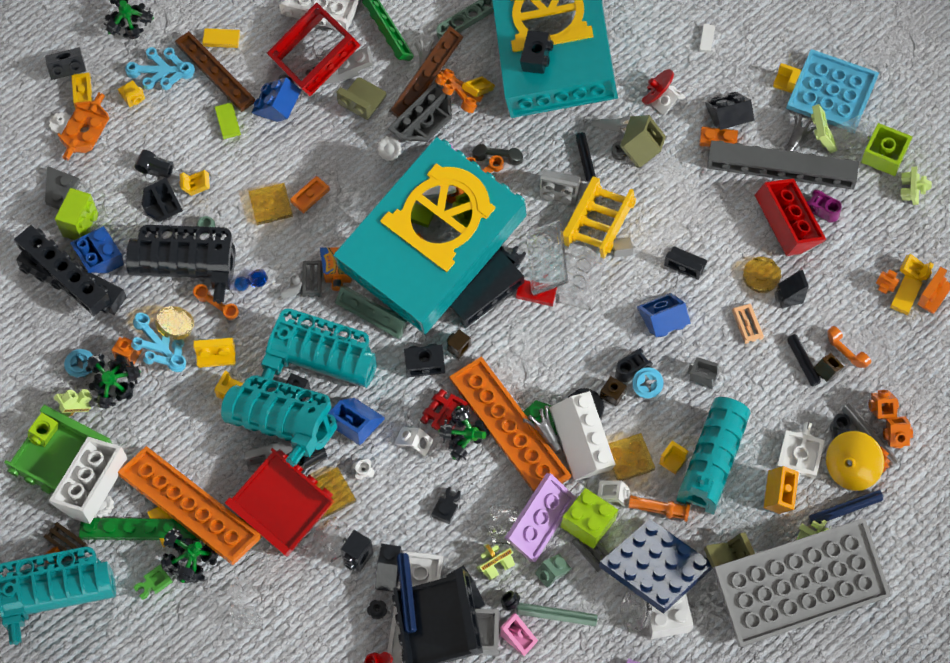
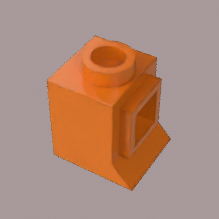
M119 337L111 351L115 359L118 355H122L130 365L131 361L135 364L143 349L134 350L131 347L133 340Z

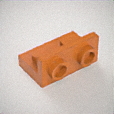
M943 267L939 268L917 304L932 314L937 311L950 291V283L945 278L947 270Z

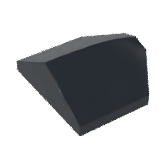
M167 178L143 189L142 206L146 214L161 222L183 211Z

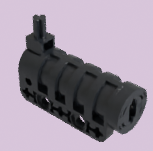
M144 225L139 230L138 238L129 239L126 253L127 272L129 276L209 278L214 289L213 302L221 304V302H224L225 290H230L234 274L236 249L232 243L230 230L224 227ZM148 232H151V234H149V237L145 236ZM164 232H171L172 236L165 239L162 237ZM185 233H188L189 235L184 239L183 236H185ZM203 233L210 235L206 240H201L199 237ZM225 234L226 237L224 240H221V237Z

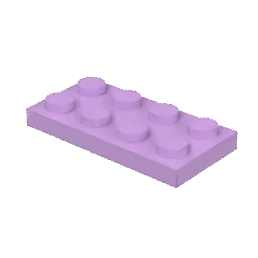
M546 473L505 536V539L530 562L535 563L561 523L563 515L571 507L576 497L551 473Z

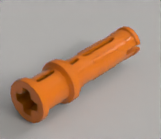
M631 495L628 508L666 515L668 519L673 517L687 522L690 504L685 506L675 504L674 501L666 503Z

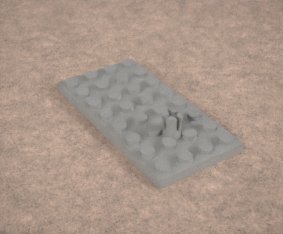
M865 518L713 567L738 647H743L891 597Z

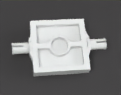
M804 422L802 432L796 433L786 430L777 468L785 466L799 472L798 481L800 476L816 478L825 440L810 435L812 424L809 423L808 425V422Z

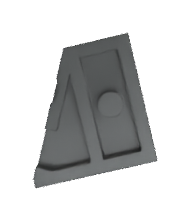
M48 166L46 172V205L59 210L69 189H76L80 179Z

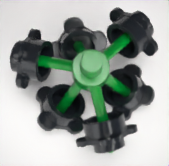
M110 0L111 4L119 7V12L114 11L111 15L107 14L105 20L108 23L103 24L107 26L105 30L108 31V34L115 35L117 33L121 35L119 31L121 27L125 26L124 18H126L128 26L125 27L126 33L123 34V37L136 39L144 30L139 28L138 24H132V22L136 23L140 20V22L145 23V26H147V23H151L154 19V13L151 12V7H149V10L145 9L144 3L130 6L128 0Z
M100 353L98 356L93 355L88 358V365L85 369L87 372L102 373V375L96 374L93 382L88 387L90 390L98 393V397L93 398V401L98 403V407L108 409L110 406H116V403L113 402V396L108 394L109 387L111 385L116 386L115 393L117 394L116 399L118 401L122 399L130 400L133 397V388L135 384H138L137 378L140 377L141 371L138 366L134 367L133 361L130 362V365L126 364L122 355H118L116 359L110 360L108 362L110 371H105L103 369L105 367V361L103 360L105 356ZM127 376L130 382L129 384L127 382L117 383V378Z
M469 405L457 406L451 414L452 419L449 424H447V419H445L444 425H440L438 430L440 433L439 437H443V443H445V439L450 441L448 448L451 452L450 456L458 462L460 460L466 461L465 456L468 453L465 448L470 441L479 444L482 442V439L490 435V431L483 426L481 420H477L473 426L470 425L471 408ZM455 425L457 427L466 426L464 431L452 430Z
M174 528L168 531L164 537L163 545L178 551L179 556L163 554V559L161 560L162 569L171 576L176 575L177 580L181 583L204 581L203 568L197 564V557L200 555L203 562H210V565H215L219 554L206 544L203 547L200 542L193 544V540L187 538L185 542H181L183 535L180 534V530ZM187 560L185 567L179 566V561L185 562Z

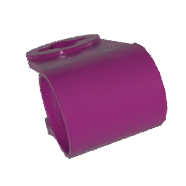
M820 190L812 192V197L807 201L812 213L827 222H836L840 217L842 208L840 201Z

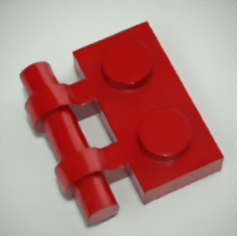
M440 389L432 397L429 407L425 408L422 412L423 416L420 421L423 424H427L429 419L434 420L431 427L438 431L440 425H444L445 419H447V424H449L452 419L451 414L457 406L468 405V402L454 394H451L447 400L444 398L447 392ZM439 405L443 406L439 413L435 412Z

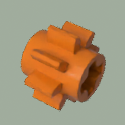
M890 269L887 273L882 271L876 282L880 286L878 290L885 294L888 291L894 292L900 281L896 278L898 273Z

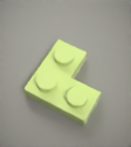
M819 104L812 106L813 114H811V118L817 128L814 130L816 139L820 140L823 148H827L830 153L836 152L835 138L828 128L825 111Z

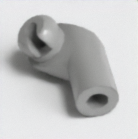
M293 275L290 278V287L280 291L283 300L299 294L302 287V279L299 275Z

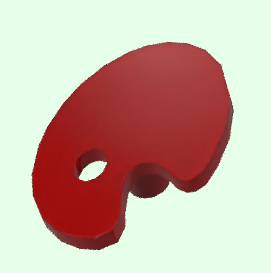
M671 69L664 70L648 81L647 89L651 91L642 98L644 104L647 105L654 102L667 90L674 77V72Z

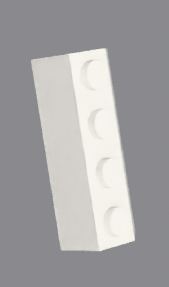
M590 391L571 396L549 408L574 481L606 473L613 469L616 464Z
M87 437L49 499V502L72 519L90 524L118 478V471L128 461L123 448Z

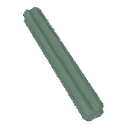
M518 603L517 606L518 615L589 626L597 625L598 616L596 614L526 603Z

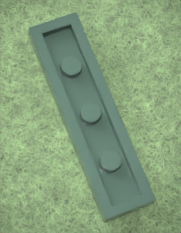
M345 285L341 286L335 304L398 339L402 337L408 321Z

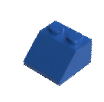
M672 293L637 306L649 332L655 337H664L668 332L681 330L686 325L691 324L685 302Z

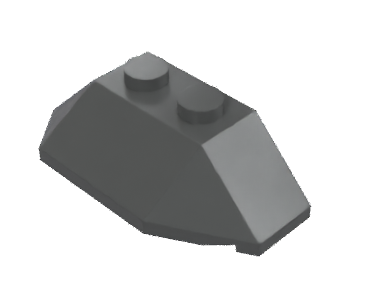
M435 82L388 127V130L401 140L428 142L452 119L451 95L445 94L442 91L444 86Z

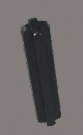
M581 132L576 134V141L585 179L587 182H590L592 177H596L586 134Z
M796 334L789 336L787 342L810 385L816 386L820 384L821 379L813 369L814 366Z

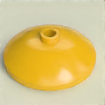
M848 431L838 435L830 443L826 452V466L830 476L838 485L848 490L860 491L873 486L880 479L884 469V456L879 444L871 436L860 431ZM848 459L851 460L852 466L848 465Z

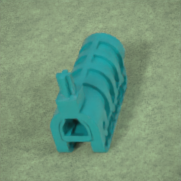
M257 375L247 378L242 386H232L227 391L222 402L221 416L225 423L235 426L243 425L248 430H260L262 434L268 436L277 435L279 439L291 441L293 450L287 457L286 462L290 463L292 467L297 465L302 456L310 457L315 449H322L337 429L335 417L328 414L332 406L327 395ZM269 388H276L272 392H267ZM304 397H309L307 401H300Z
M716 397L713 399L695 451L678 491L677 502L685 505L686 502L705 508L704 512L712 515L715 514L751 414L750 409L746 405L728 397Z

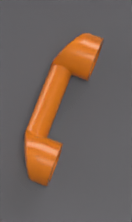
M198 284L194 287V296L199 301H207L221 310L227 320H233L238 316L239 309L235 304L225 305L222 302L217 304V302H213V296L206 285Z
M832 326L828 329L827 335L830 344L837 348L854 366L866 368L871 364V359L866 353L860 352L855 355L839 341L843 338V334L837 327Z

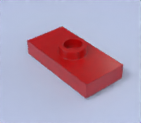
M524 280L525 283L518 287L517 299L553 307L557 287Z

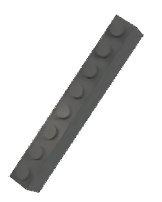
M711 140L707 169L783 180L794 179L797 182L854 190L857 182L859 161Z

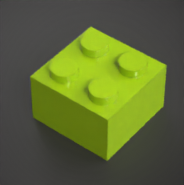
M878 123L864 151L861 163L896 176L913 136Z
M73 188L69 189L55 217L62 237L76 240L90 233L93 222L98 218V211L91 194Z
M585 488L563 515L560 527L594 549L616 521L618 509Z

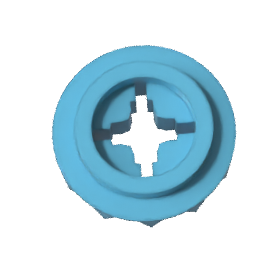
M85 349L72 351L65 359V370L70 376H74L77 379L78 377H86V375L92 373V371L87 372L85 368L88 365V358L93 356V354ZM78 358H79L80 361L83 363V367H82L83 369H81V368H79V366H77V365H78Z
M651 367L640 369L632 379L634 391L642 398L656 397L663 389L662 375ZM645 375L649 380H656L650 384V391L646 385L640 386V384L645 382Z

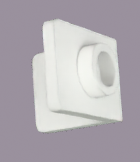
M669 86L657 100L652 102V106L662 115H666L676 100L685 99V96L674 86Z
M402 427L395 444L397 446H412L420 454L426 456L433 439L420 428ZM422 437L426 440V446L423 449L419 445Z

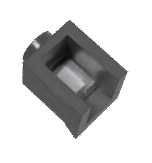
M696 357L694 363H690L688 368L690 381L713 389L719 374V364Z

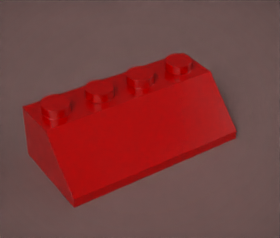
M794 179L765 182L754 196L786 256L802 254L826 241L825 235Z

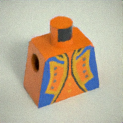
M320 247L325 282L332 283L331 289L333 291H340L343 283L352 282V278L338 268L333 256L340 247Z

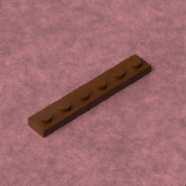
M451 26L447 27L389 110L397 118L429 88L463 39V36Z
M189 31L175 40L180 50L241 112L254 104L255 98Z

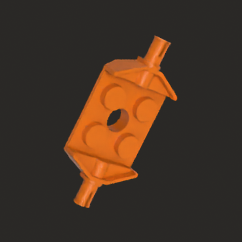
M98 92L94 101L75 103L76 109L62 134H57L60 141L67 148L62 156L64 160L69 161L72 154L76 152L87 153L92 151L110 119L108 113L101 107V102L105 97L104 94ZM89 127L88 131L80 132L82 128Z

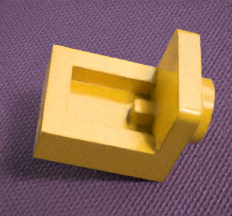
M203 170L188 176L182 172L180 173L179 185L183 191L193 196L210 189L209 173Z
M908 254L899 271L904 275L923 281L931 276L934 264L931 262L924 264L912 254Z

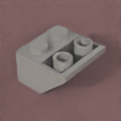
M545 169L540 178V197L548 201L555 200L564 204L576 205L581 186V177Z

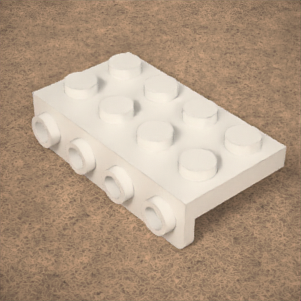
M285 0L280 3V11L286 17L300 19L317 2L348 31L360 0ZM325 18L317 24L338 31Z

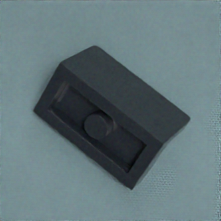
M674 246L671 252L668 251L664 266L699 280L707 260Z

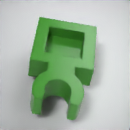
M161 565L143 576L146 582L137 583L133 588L136 592L139 589H144V592L139 595L143 600L149 596L150 591L153 590L157 594L170 585L172 580L162 569Z

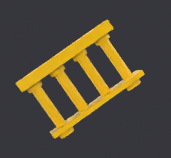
M593 176L562 234L563 245L571 247L573 241L578 240L598 247L601 258L605 259L607 253H610L613 248V241L630 208L635 206L634 190L630 189L627 196L604 190L600 185V178ZM602 196L620 202L622 205L619 211L595 204L594 201L596 197ZM595 211L615 219L612 225L609 226L588 219L587 215L589 212ZM585 225L607 234L604 240L601 241L581 234L579 230L581 226Z

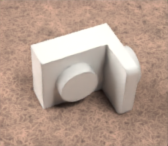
M622 480L600 481L597 496L606 502H619L622 506H627L630 490Z

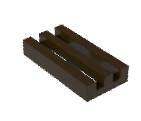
M58 522L54 524L53 528H50L48 534L44 535L48 542L58 547L61 551H66L67 549L52 538L53 535L72 549L78 547L58 533V530L73 539L81 547H88L87 543Z

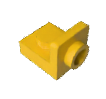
M133 80L118 88L119 94L129 107L137 105L145 99L141 87L138 88Z

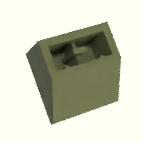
M650 115L630 116L620 147L636 167L641 168L661 152L666 136Z

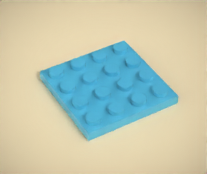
M811 49L786 109L811 117V114H813L812 106L819 104L825 111L828 124L855 133L879 72Z

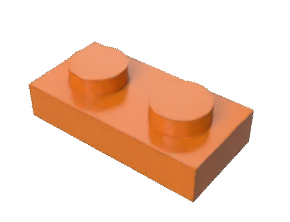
M701 127L700 146L710 147L711 140L735 144L737 143L738 130Z
M315 176L290 201L304 214L330 191V187L318 176Z

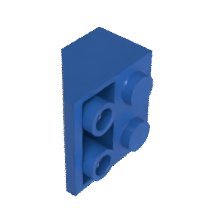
M287 77L265 83L261 88L259 98L254 102V108L251 113L276 122L289 118L302 90Z
M104 226L70 242V245L88 273H109L124 265L120 250Z
M356 398L340 400L328 413L336 419V430L359 446L385 420L384 416Z

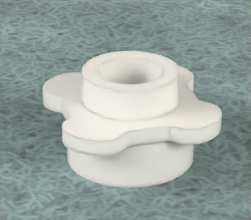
M365 459L353 463L357 480L374 476L371 460Z

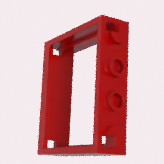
M316 2L267 54L302 90L311 96L361 45ZM325 18L344 38L301 81L282 59Z

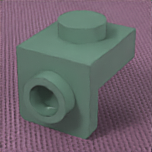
M557 554L543 561L535 574L548 588L556 579L568 574L572 568L560 554Z

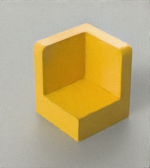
M781 63L773 87L792 93L801 70Z
M224 371L214 389L216 397L223 400L227 391L232 386H242L243 383L230 378L229 372Z
M672 440L661 454L659 464L676 475L686 462L689 451Z

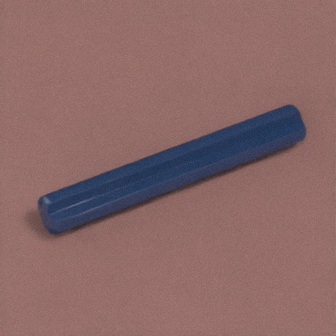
M876 490L808 516L810 524L813 521L821 524L823 520L830 521L884 500V496L880 490Z
M400 553L397 555L404 631L414 633L417 629L409 555L407 553Z

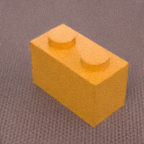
M785 466L768 470L763 508L778 514L794 510L799 472Z

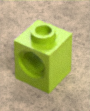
M41 412L28 430L30 442L36 446L41 445L45 447L58 430V422ZM45 429L47 432L45 434H39L37 433V430Z

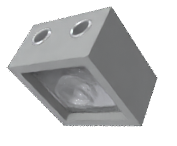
M475 609L483 653L477 655L499 656L501 624L499 609Z

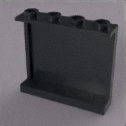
M498 249L451 304L450 308L458 315L461 324L467 328L524 284V275Z
M464 569L455 570V575L412 587L417 629L414 633L404 631L400 589L393 587L394 595H392V601L397 609L395 620L400 628L398 638L400 645L403 646V663H447L483 653L469 573Z

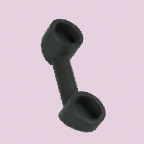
M479 144L472 151V156L476 161L485 160L487 155L509 157L510 164L515 166L523 162V154L517 148L504 150L488 148L484 144Z

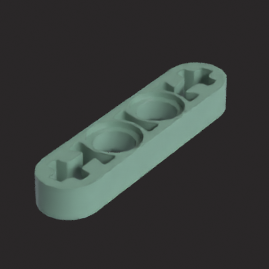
M478 0L443 21L436 28L437 37L440 39L444 33H441V31H445L450 25L458 33H461L494 12L493 1ZM472 11L478 13L475 17H471L468 14ZM457 20H461L464 22L460 26L454 24V22Z

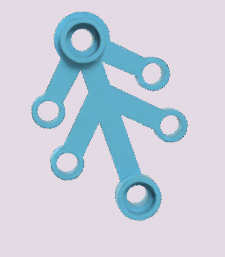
M150 47L146 50V55L148 59L153 60L158 66H143L135 62H129L125 67L129 78H137L140 73H157L151 78L146 77L143 79V87L147 90L152 89L159 81L162 89L169 90L179 79H189L195 72L194 65L190 62H182L175 55L174 49L170 47L164 50V56L176 66H169L157 54L156 49ZM169 73H175L170 78L165 77Z
M137 313L133 319L134 327L137 330H143L152 342L135 337L131 347L134 350L145 348L164 355L160 356L152 351H147L143 356V361L146 364L158 362L167 365L174 372H182L186 367V360L182 356L184 341L181 338L174 339L171 345L174 349L173 354L169 350L170 335L173 328L168 324H164L160 329L161 340L149 327V316L145 313Z

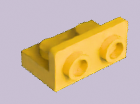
M233 338L194 341L198 368L236 364Z

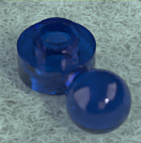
M257 269L251 272L248 278L243 276L236 278L234 286L238 291L247 290L249 285L252 287H262L266 284L268 276L264 269Z

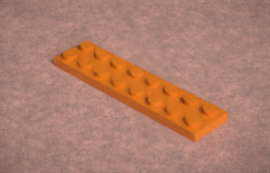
M482 356L449 376L450 381L464 400L468 402V405L479 420L483 422L485 428L490 431V435L533 492H535L546 473H551L562 484L571 478L569 471L539 432L528 423L523 422V419L529 420Z
M147 446L118 471L119 476L231 565H234L261 539V535Z

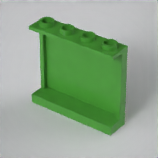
M43 405L40 412L57 421L58 430L45 447L34 445L27 437L11 462L5 460L4 463L8 468L7 471L13 476L18 477L20 475L30 485L34 486V484L41 486L40 489L51 494V492L54 493L87 437L111 444L112 442L110 438ZM45 429L37 430V433L39 434H45L47 432Z

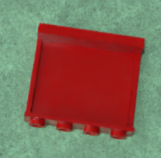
M272 448V453L234 497L227 499L225 504L288 557L335 501L331 498L333 494L325 487L321 490L316 485L318 481L310 474L306 477L301 473L302 467L298 464L294 467L290 466V463L286 462L288 456L281 449L276 451Z

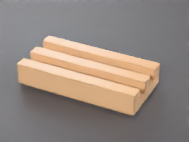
M751 303L733 308L732 313L744 343L754 342L756 339L762 340L764 335ZM745 309L748 310V313H749V315H750V318H751L752 323H753V325H754V328H755V330H756V333H757V334H755V335H754V333H753V330H752V328H751L750 322H749V320H748V318H747V315H746V313H745ZM738 311H740V313H741V315H742V318H743V320H744V323H745V325H746V328H747L748 333H749L750 336L747 335V332H746V330H745V327H744V325H743V322H742V320H741V317H740Z

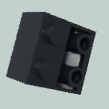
M738 92L728 93V96L722 98L721 96L713 97L711 101L705 102L714 126L720 130L755 121L751 99Z

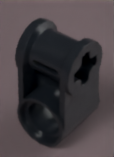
M639 348L618 361L615 377L620 382H628L634 378L637 371L642 368L652 367L653 363L648 361L643 354L642 348ZM620 369H627L629 372H623Z

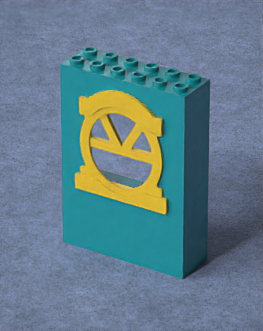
M492 0L504 95L511 118L618 99L602 0H574V3L557 6L559 0H551L548 8L540 0H530L539 10L521 13V7L524 0ZM576 11L572 22L566 29L557 34L550 35L554 45L553 50L549 52L550 62L549 66L545 68L544 74L522 71L520 59L528 32L522 21Z
M438 137L431 142L333 255L340 270L425 335L527 216L525 199L521 195L512 193L506 184L497 182L491 173L482 171L475 161L470 162L460 150L455 151L451 148L449 142L445 139L440 140ZM450 185L460 188L470 198V202L444 211ZM440 186L439 199L436 206L422 194L432 187ZM416 200L460 232L461 235L446 243H430L421 239L415 233L411 224V211ZM467 210H472V218L468 227H464L451 217Z

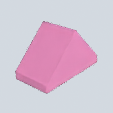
M513 613L500 627V636L524 656L538 641L516 613Z

